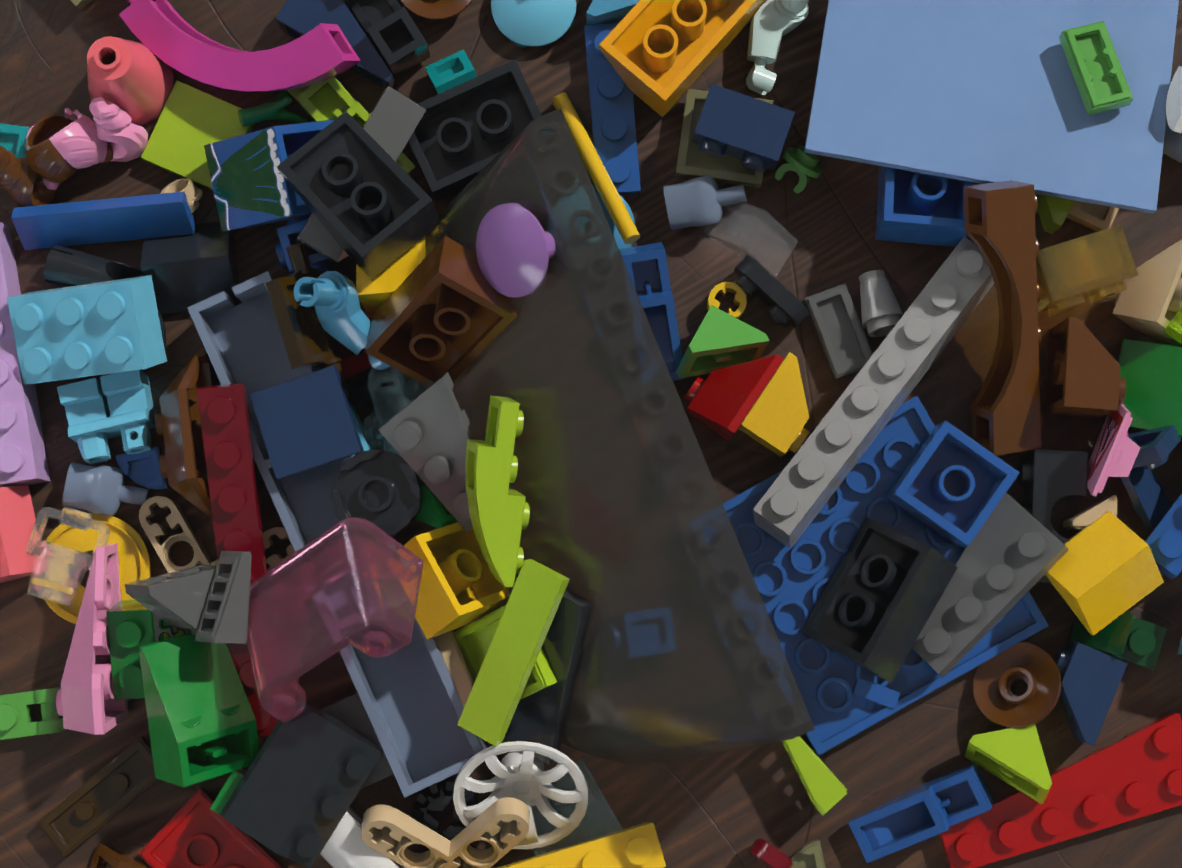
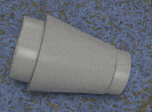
M873 270L859 276L862 327L867 329L870 337H883L890 333L904 313L885 276L884 270Z

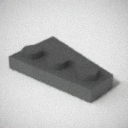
M447 372L383 424L379 431L466 532H468L473 526L466 493L465 460L467 439H474L469 430L470 421L465 410H461L452 391L454 384Z

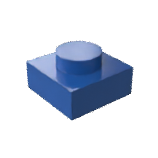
M860 677L856 680L852 691L854 695L865 698L864 708L872 711L876 710L878 703L895 709L900 696V692Z

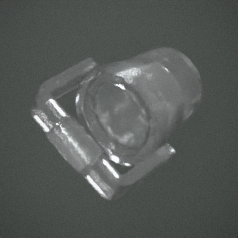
M50 507L42 508L37 515L26 550L27 554L35 555L27 594L71 606L86 571L90 572L96 548L107 544L110 534L108 526L100 521L91 519L92 515L68 507H64L62 511ZM48 517L60 520V524L77 529L99 531L92 556L65 546L41 541Z

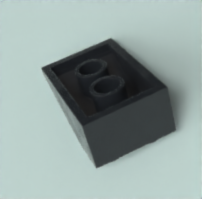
M347 111L277 166L278 171L341 248L371 280L440 224L433 200Z

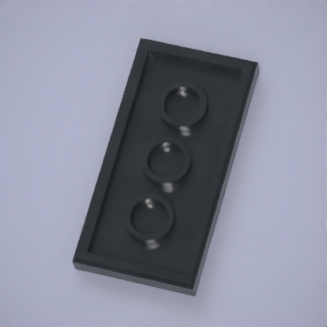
M513 587L509 588L507 602L511 595ZM568 589L564 592L542 645L557 683L519 701L504 737L511 742H533L552 747L558 751L561 749L592 607L590 601ZM534 754L535 757L548 765L555 762L547 756Z

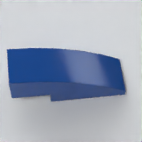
M662 242L619 249L642 385L686 379L678 378L676 373L682 360V351L666 253Z
M973 762L905 792L851 819L848 824L866 862L869 863L946 832L952 825L991 810L994 800L976 762Z

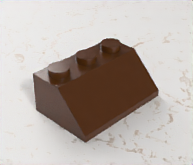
M444 236L373 315L365 353L428 387L447 372L453 382L517 317V309L508 296L497 292L489 284L479 267L476 253Z

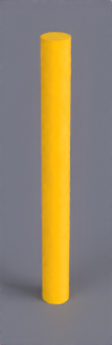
M567 93L556 95L552 99V103L625 244L634 243L640 238V234Z

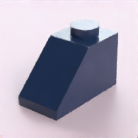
M1067 642L1066 647H1060L1053 658L1061 676L1059 702L1075 740L1095 746L1128 663L1079 642Z

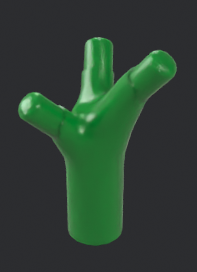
M286 90L281 91L275 99L269 102L238 110L242 127L270 120L290 121L296 124L308 123V119L285 109L287 105L292 103V98Z

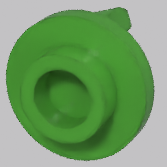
M798 145L796 149L792 147L785 149L783 157L786 162L778 168L775 174V179L780 181L787 171H795L799 175V183L793 191L797 194L808 185L810 177L818 178L822 173V168L818 165L820 158L816 154L804 153L805 146Z

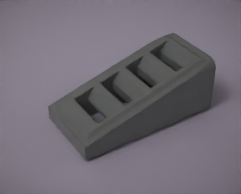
M221 551L199 621L195 641L246 644L251 552Z

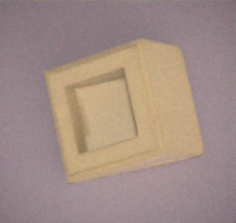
M1117 495L1104 497L1064 520L1063 528H1066V530H1083L1107 511L1112 512L1117 517Z

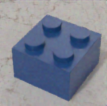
M879 166L875 240L956 247L963 237H968V234L965 232L963 187L974 185V182Z
M945 420L935 426L886 497L958 548L967 547L1020 472Z

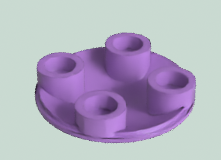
M506 203L498 205L484 216L477 231L476 255L479 267L489 284L497 292L514 298L533 294L546 275L549 259L555 254L556 243L554 237L549 232L544 231L537 218L520 204Z

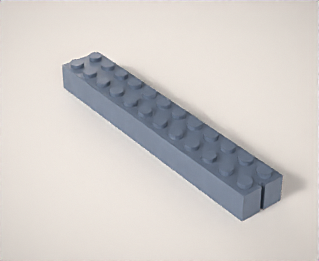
M267 271L232 287L235 296L243 302L242 304L236 306L233 299L223 291L187 307L221 385L245 383L254 460L405 798L459 773L470 758L487 747L483 739L457 725L464 707L435 637L428 640L425 637L385 563V560L398 550L393 538L380 540L362 537L345 528L335 514L331 498L332 488H335L336 479L340 474L338 471L341 466L353 456L276 480L250 394L313 373L315 370L313 366L291 368L266 287V283L275 278Z

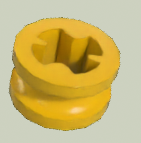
M721 282L715 285L707 299V310H709L711 305L719 309L720 302L715 297L719 293L724 297L726 291L735 295L733 302L738 305V309L732 312L731 308H729L727 313L739 319L747 304L744 290L738 284L732 282Z

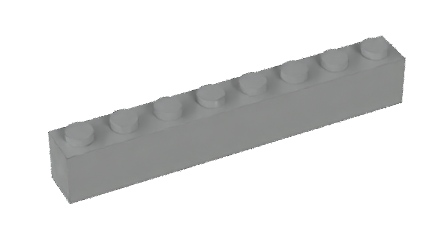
M966 237L962 238L753 508L755 524L791 549L994 285L990 268L975 243Z

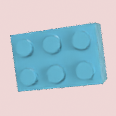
M152 275L35 291L7 297L23 385L141 370L167 362Z

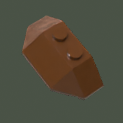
M201 348L196 351L160 396L161 409L155 410L154 417L157 434L164 436L165 452L159 454L162 478H168L169 486L213 520L197 389L199 387L217 386L219 383L218 376L206 349Z

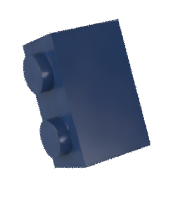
M711 84L692 143L700 145L699 150L713 157L723 158L724 154L739 158L741 159L740 164L757 172H765L766 168L775 170L795 112Z

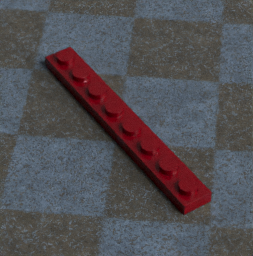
M245 383L199 387L197 394L217 559L219 561L221 551L251 552L252 554L246 644L228 643V649L255 716L258 737L269 736L284 711Z

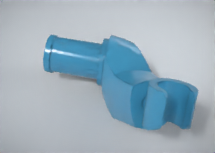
M326 271L318 278H300L294 286L293 294L297 302L302 301L300 303L301 306H315L318 320L323 329L357 355L363 348L366 349L371 321L360 308L359 297L354 283L337 271ZM368 354L369 362L375 369L385 370L390 367Z

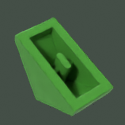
M711 305L688 346L676 373L678 378L705 375L715 370L760 359L769 343V339L764 332Z

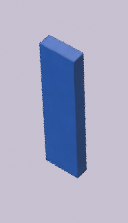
M185 191L17 207L13 209L11 216L25 250L52 248L54 245L73 246L194 234L196 224Z

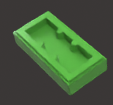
M1100 21L1062 31L1059 40L1087 115L1129 106L1133 101V96L1105 22Z

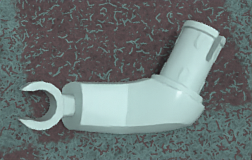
M767 0L752 18L747 60L754 62V65L746 78V85L750 90L761 95H766L767 92L772 90L777 74L765 69V65L776 61L782 37L794 30L806 19L809 14V0Z

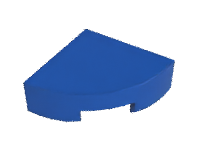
M160 446L151 447V450L137 454L125 453L116 456L122 472L136 484L152 490L170 489L168 478L163 479L160 472L159 454L162 453Z

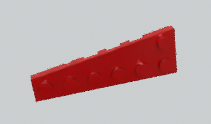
M1173 712L1125 735V738L1105 748L1101 747L1087 754V757L1067 767H1061L1049 773L1052 785L1043 804L1017 789L1004 796L1003 799L994 802L991 810L950 826L948 831L939 834L949 868H977L1182 805V719L1180 713Z

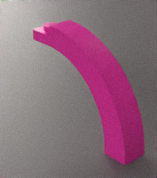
M126 0L131 5L119 14L131 32L164 63L195 80L223 89L238 91H285L304 88L333 78L361 61L338 24L320 23L300 38L285 45L251 52L225 46L198 32L175 11L168 0Z

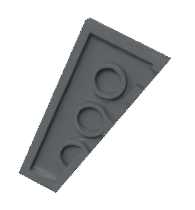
M1005 493L955 566L958 567L912 649L944 678L1064 556L1068 548L1009 494Z

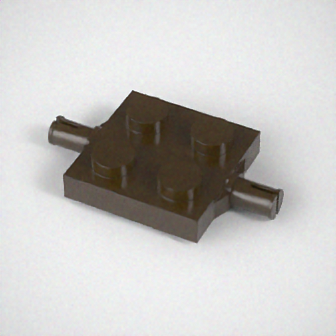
M304 243L291 245L286 248V251L288 252L294 273L266 283L291 368L315 366L325 369L333 365L337 366L343 387L347 389L349 386L347 385L341 362L363 354L364 350L362 349L357 355L323 329L318 320L315 306H301L300 303L302 301L297 302L293 294L294 286L300 278H318L326 271L311 268Z

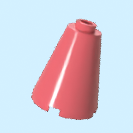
M108 36L98 39L89 48L87 53V75L91 101L94 98L102 97L105 101L116 104L132 118L131 123L139 126H146L158 119L174 87V73L171 67L140 42Z

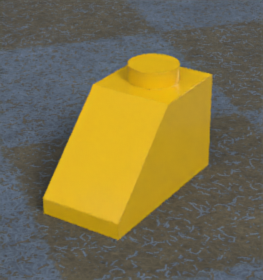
M791 352L788 353L738 428L780 457L785 455L788 449L796 453L809 434V431L803 428L809 419V413L797 356Z

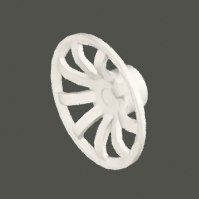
M525 741L505 742L478 752L464 764L454 783L453 801L456 813L466 827L499 799L508 797L523 801L530 810L529 832L512 849H534L556 843L578 827L585 816L588 806V786L577 764L560 751L540 743ZM510 752L502 759L501 762L498 760L496 756L499 754ZM534 754L547 756L558 762V764L551 770L544 771L543 761L535 757ZM484 761L492 773L496 775L490 780L481 781L470 777L474 769ZM569 772L574 779L577 789L564 791L555 788L551 782H556ZM465 789L477 793L492 792L488 798L479 804L466 806ZM548 798L560 803L576 802L575 809L569 818L563 817L551 806ZM533 806H536L549 823L557 828L538 836L534 823Z

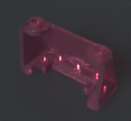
M357 517L346 518L251 583L247 644L262 708L284 724L298 716L305 709L307 699L305 690L298 685L299 677L349 644L365 654L377 658L394 654L410 644L424 561L372 522Z

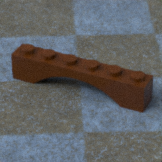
M1009 180L964 186L965 232L978 246L990 268L997 290L999 307L998 341L993 362L982 388L971 404L972 439L996 456L1041 448V433L1044 428V420L1040 412V390L1043 385V378L1039 369V347L1042 336L1038 326L1037 304L1040 301V288L1037 283L1036 260L1039 256V244L1035 233V215L1038 211V201L1034 193V184Z

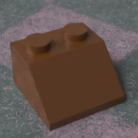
M1069 317L1049 329L1044 415L1097 419L1118 411V404L1122 405L1125 400L1126 381L1125 378H1120L1121 366L1079 318Z

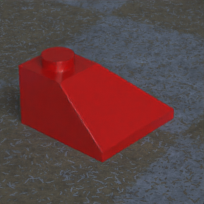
M776 354L715 370L710 373L706 381L698 376L684 397L691 402L685 412L729 441L784 361V358Z

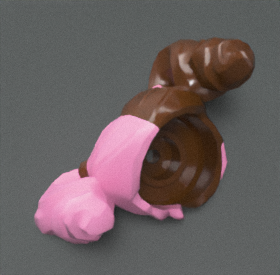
M102 97L92 99L89 105L93 120L96 123L77 109L72 112L69 108H65V116L55 112L50 113L48 116L41 117L28 130L25 139V158H16L13 152L0 146V186L8 191L11 199L18 207L48 205L54 200L59 184L71 177L77 169L87 168L101 162H128L138 158L148 143L147 131L144 127L131 123L132 118L126 111L112 102L105 101ZM36 175L43 178V180L35 183Z

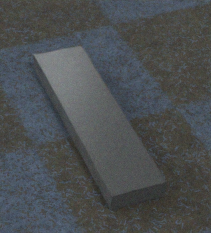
M388 86L362 128L396 162L426 109ZM312 212L297 240L333 262H337L344 250Z

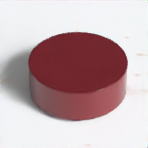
M756 838L748 850L754 858L768 868H791L793 866L792 859L762 838Z

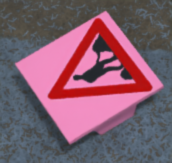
M1118 404V411L1107 415L1087 463V488L1093 496H1097L1098 492L1102 493L1108 477H1128L1140 450V447L1127 436L1129 434L1127 431L1133 418L1130 411L1123 404Z

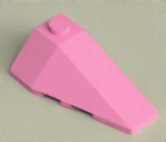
M118 543L106 544L97 547L95 550L61 681V689L58 690L56 696L57 713L59 716H63V727L94 735L105 734L129 718L128 699H114L106 615L109 609L121 601Z

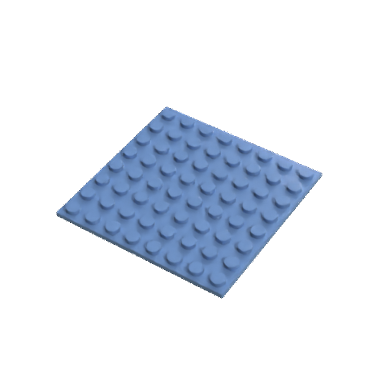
M828 0L804 153L980 184L1009 180L1034 184V193L1154 214L1157 211L1166 127V99L1171 80L1179 0ZM1104 21L1132 93L1133 101L1129 106L1088 116L1059 36L1064 30Z

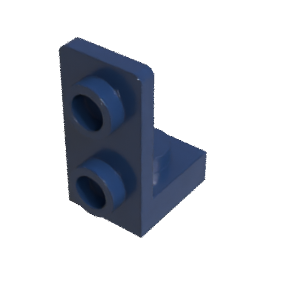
M1174 425L1127 435L1140 447V450L1129 476L1120 478L1131 498L1134 511L1139 515L1146 529L1155 528L1171 508L1169 499L1153 468L1164 464L1169 459L1168 455L1181 440Z

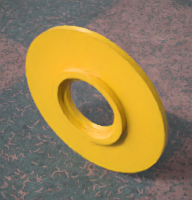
M87 513L66 520L51 532L42 546L47 570L37 573V581L44 600L58 616L73 624L77 623L85 587L76 578V562L84 553L96 550L97 547L110 543H118L121 600H135L126 593L125 584L151 578V561L145 542L131 525L114 516Z

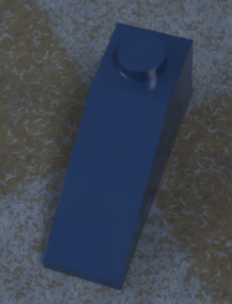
M287 0L276 17L283 32L298 39L320 23L338 24L361 60L349 69L384 89L390 86L395 90L397 85L392 73L343 0Z

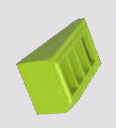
M783 723L777 729L779 737L814 808L823 816L848 794L846 792L847 789L790 725Z

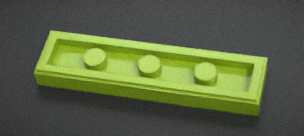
M533 559L524 560L458 721V726L494 746L503 742L569 583V578Z

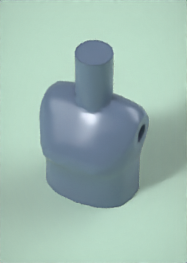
M711 176L697 177L683 183L664 186V197L671 230L717 224L722 218L723 206L747 202L744 185L719 189L715 179Z
M71 462L64 486L63 506L82 509L95 514L113 516L116 514L121 502L142 505L149 499L150 490L124 485V473L120 468Z

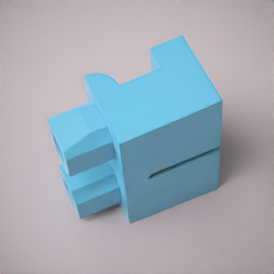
M142 370L101 376V382L96 378L57 387L60 403L65 407L69 424L68 436L78 443L85 462L96 464L111 459L107 439L122 436L124 451L127 454H137L151 450L150 429L156 427L155 412L149 377Z

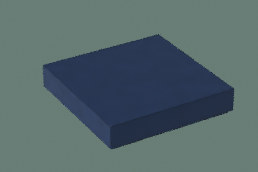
M333 365L250 394L276 480H281L364 451L337 366Z

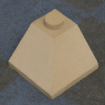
M1179 240L1127 274L1124 285L1116 296L1115 308L1113 310V314L1132 329L1178 347H1182V240Z

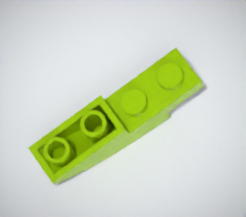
M490 395L485 441L467 439L465 460L466 493L473 530L483 558L494 578L505 587H514L515 576L520 573L524 563L523 548L519 547L521 530L527 528L530 517L529 504L525 502L526 496L515 489L509 488V483H514L517 477L518 460L513 455L515 437L519 438L523 431L524 415L523 411L519 410L520 403L509 397Z

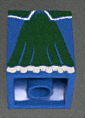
M334 120L273 126L204 145L222 232L311 215L312 211L278 171L277 166Z

